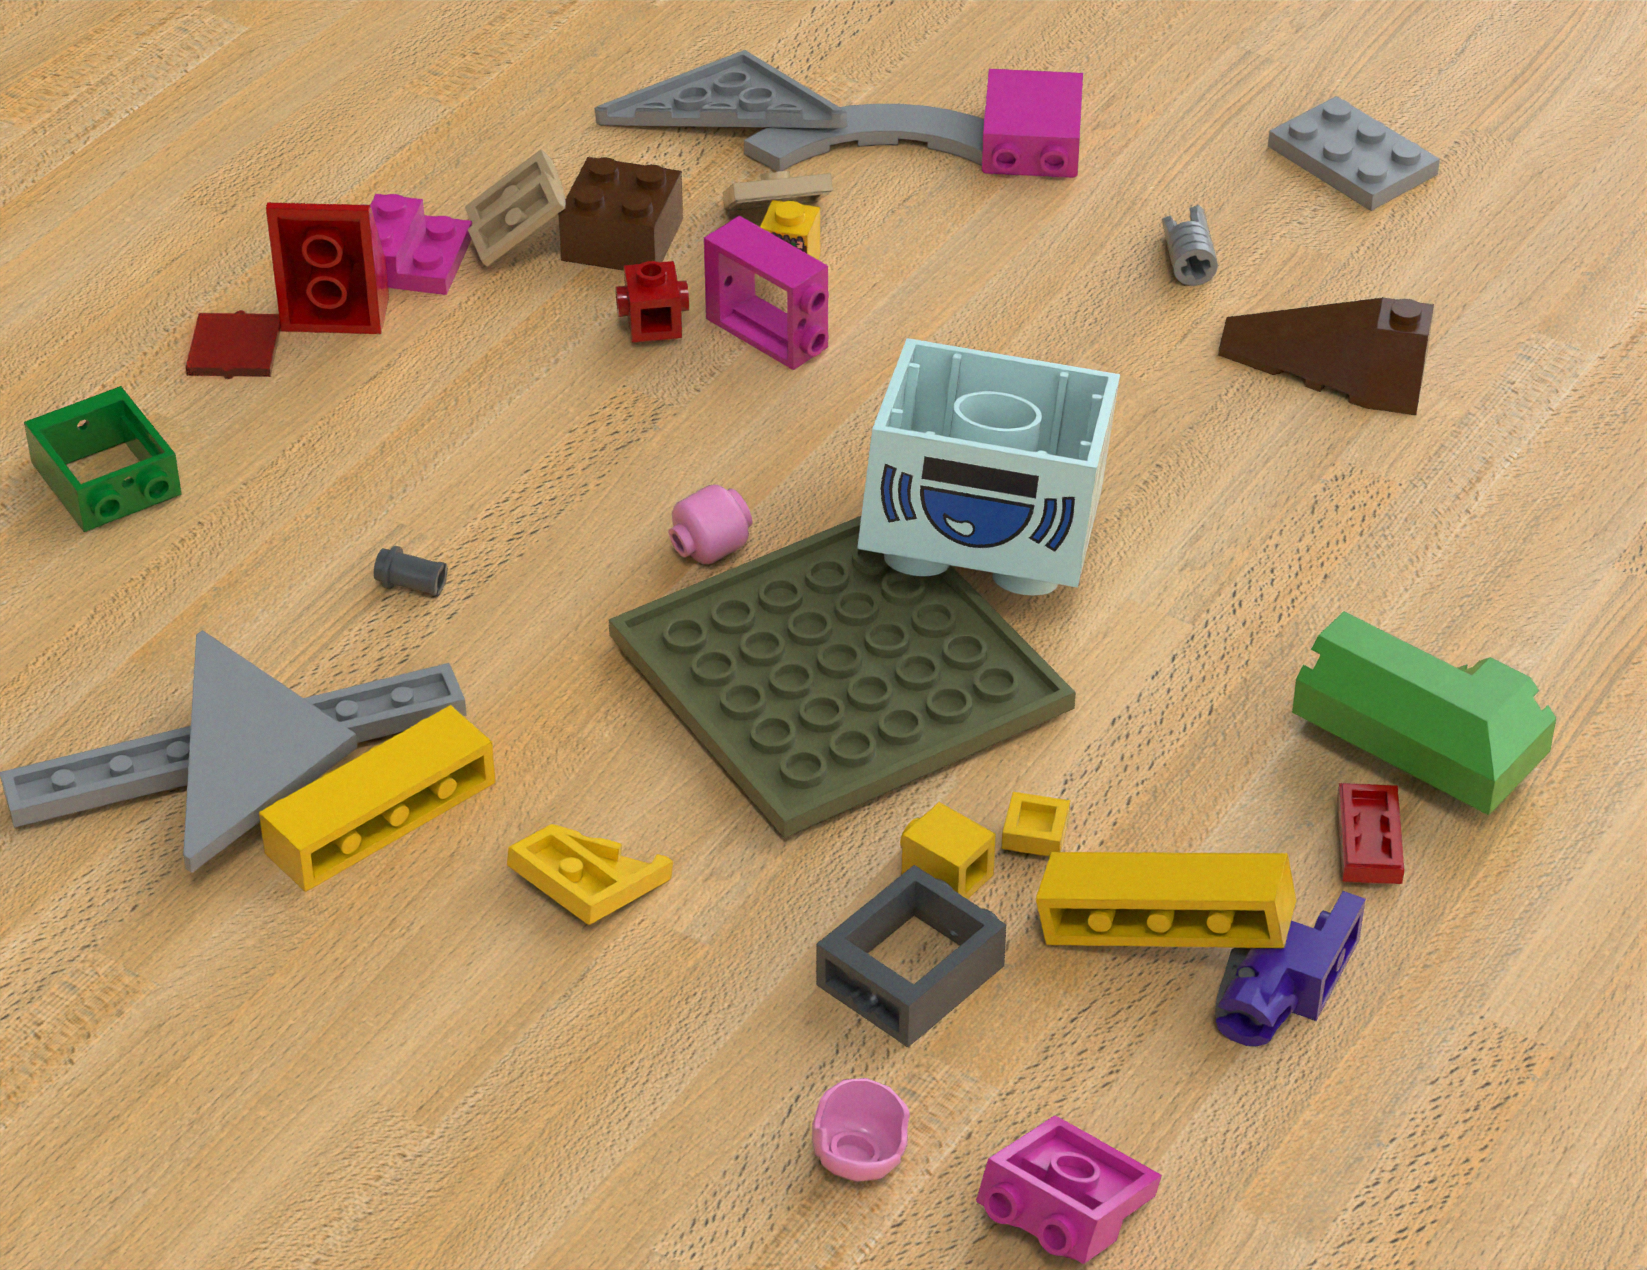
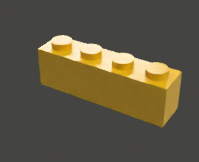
M449 705L260 811L259 818L264 852L304 892H307L495 784L492 741L454 707Z
M1051 852L1035 900L1046 945L1284 948L1296 904V894L1288 853Z

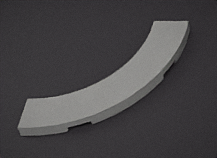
M850 105L840 107L846 111L847 126L844 128L768 127L744 140L745 155L776 171H784L808 158L830 151V145L856 140L858 147L898 145V139L928 142V149L950 153L982 165L984 119L949 109L923 105Z

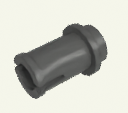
M393 546L390 550L385 548L380 550L375 561L373 574L375 580L382 581L384 588L392 589L394 585L427 592L438 597L445 586L448 567L444 562H434L405 554L401 547Z

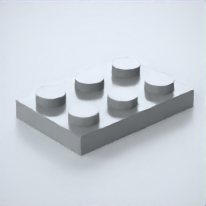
M1337 96L1269 131L1268 147L1370 211L1438 175L1440 162L1438 157Z

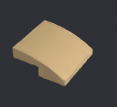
M540 149L465 206L468 216L472 221V226L468 228V232L481 262L486 266H489L565 209V194L561 180L552 159L543 150Z

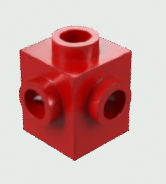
M647 261L641 264L624 265L625 286H616V304L618 317H628L632 343L682 338L681 311H689V292L687 281H678L674 261Z

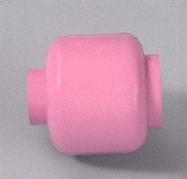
M716 484L708 485L675 504L672 511L673 527L669 529L668 533L674 548L682 557L690 555L701 564H712L745 545L749 536L748 528L752 525V516L746 502L736 490H726Z

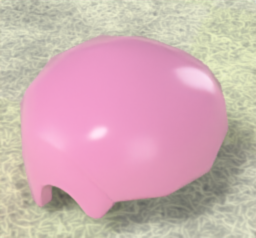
M868 1078L843 1079L825 1091L819 1101L812 1123V1143L815 1156L820 1158L821 1164L833 1175L854 1182L884 1178L901 1163V1157L908 1144L907 1129L910 1113L907 1105L889 1086Z

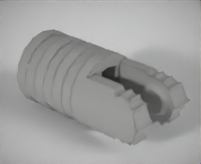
M1200 205L1189 208L1191 221L1177 224L1171 215L1162 218L1174 275L1178 281L1190 286L1202 285L1210 281L1218 268L1205 211Z

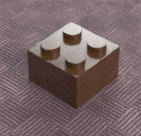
M587 157L565 199V209L558 213L561 261L623 271L624 265L641 264L647 261L663 262L683 220L682 171L666 169L652 164L640 165L620 162L607 157Z

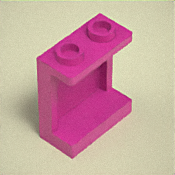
M989 69L983 129L982 172L986 174L1076 177L1078 175L1083 73Z

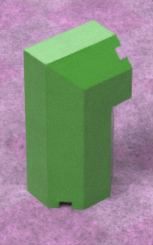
M1345 611L1318 635L1311 650L1320 654L1314 668L1311 669L1303 664L1296 678L1292 713L1487 815H1490L1551 751L1556 716L1549 705L1543 710L1540 709L1533 698L1539 692V689L1531 677L1491 657L1479 660L1470 668H1467L1468 664L1456 668Z

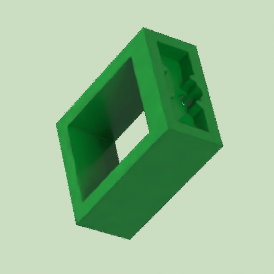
M122 386L24 422L31 463L83 532L182 495L175 452ZM86 420L82 426H77L80 421ZM124 442L140 461L80 484L66 465Z

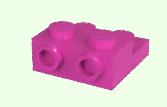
M375 194L370 206L386 259L388 288L447 295L472 240L468 232V228L472 226V221L453 219L448 216L424 215L423 199L403 197L398 194Z
M1054 1115L988 1158L976 1202L984 1206L989 1217L995 1222L1022 1228L1036 1236L1048 1253L1075 1259L1085 1264L1117 1241L1124 1218L1156 1196L1162 1175Z

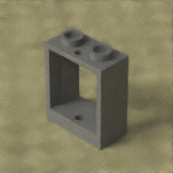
M913 865L816 944V985L900 1043L909 1047L1004 967L1006 924L1000 921L991 911L980 908L955 892L945 881L935 879ZM913 916L960 945L915 984H912L868 954Z

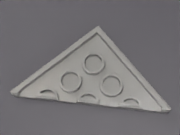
M746 50L594 108L596 123L599 125L844 128L847 126L845 110Z
M203 630L196 634L183 851L185 869L191 873L259 823L260 811L269 807L277 800L285 798L310 784L357 748L356 733Z

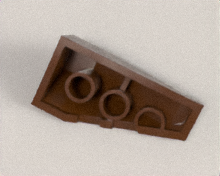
M1382 297L1226 317L1218 356L1271 375L1281 374L1286 371L1306 379L1305 387L1321 392L1325 386L1349 394L1348 402L1362 408L1417 415L1434 304L1420 303L1412 299Z

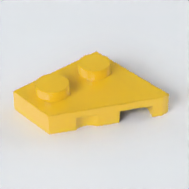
M550 824L509 846L507 866L586 924L591 925L671 880L673 860L660 854H656L652 863L621 855L622 843L601 837H587L579 831Z

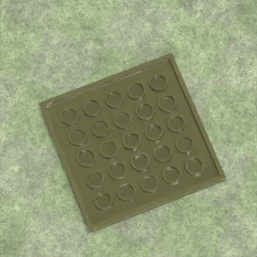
M861 516L609 619V636L784 838L1075 709L1076 692L951 565H949L945 572L938 575L914 576L891 568L885 562L884 553L857 549Z

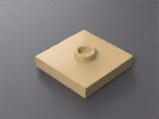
M778 171L761 174L760 181L733 183L723 191L724 209L734 211L769 207L772 200L783 202L795 201L798 203L818 202L833 191L831 173L790 177V171Z

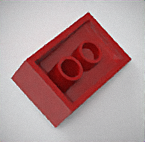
M267 202L266 215L281 332L382 334L389 301L386 259L371 206Z

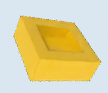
M1013 791L1002 831L1001 849L1050 856L1051 852H1061L1070 817L1071 800Z

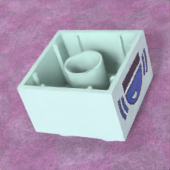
M907 338L872 428L857 549L884 553L885 562L891 568L914 576L938 575L945 572L949 565L992 572L993 580L997 585L1005 590L1021 595L1035 596L1048 594L1054 591L1058 584L1078 588L1102 490L1120 374Z

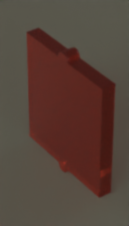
M243 310L236 311L235 313H199L185 367L186 375L224 376L225 379H232L234 376L271 377L281 331L279 314L245 313Z

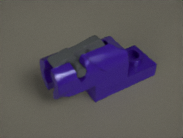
M1342 891L1331 913L1323 910L1318 916L1314 928L1291 921L1284 948H1233L1230 952L1216 998L1215 1016L1217 1017L1218 1030L1234 1042L1245 1046L1258 1047L1267 1044L1272 1039L1276 1030L1291 1013L1317 1021L1360 941L1366 899Z

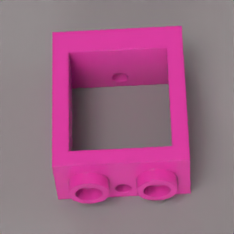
M741 216L736 217L704 237L707 320L792 370H795L828 348V265ZM755 273L787 291V313L755 295Z

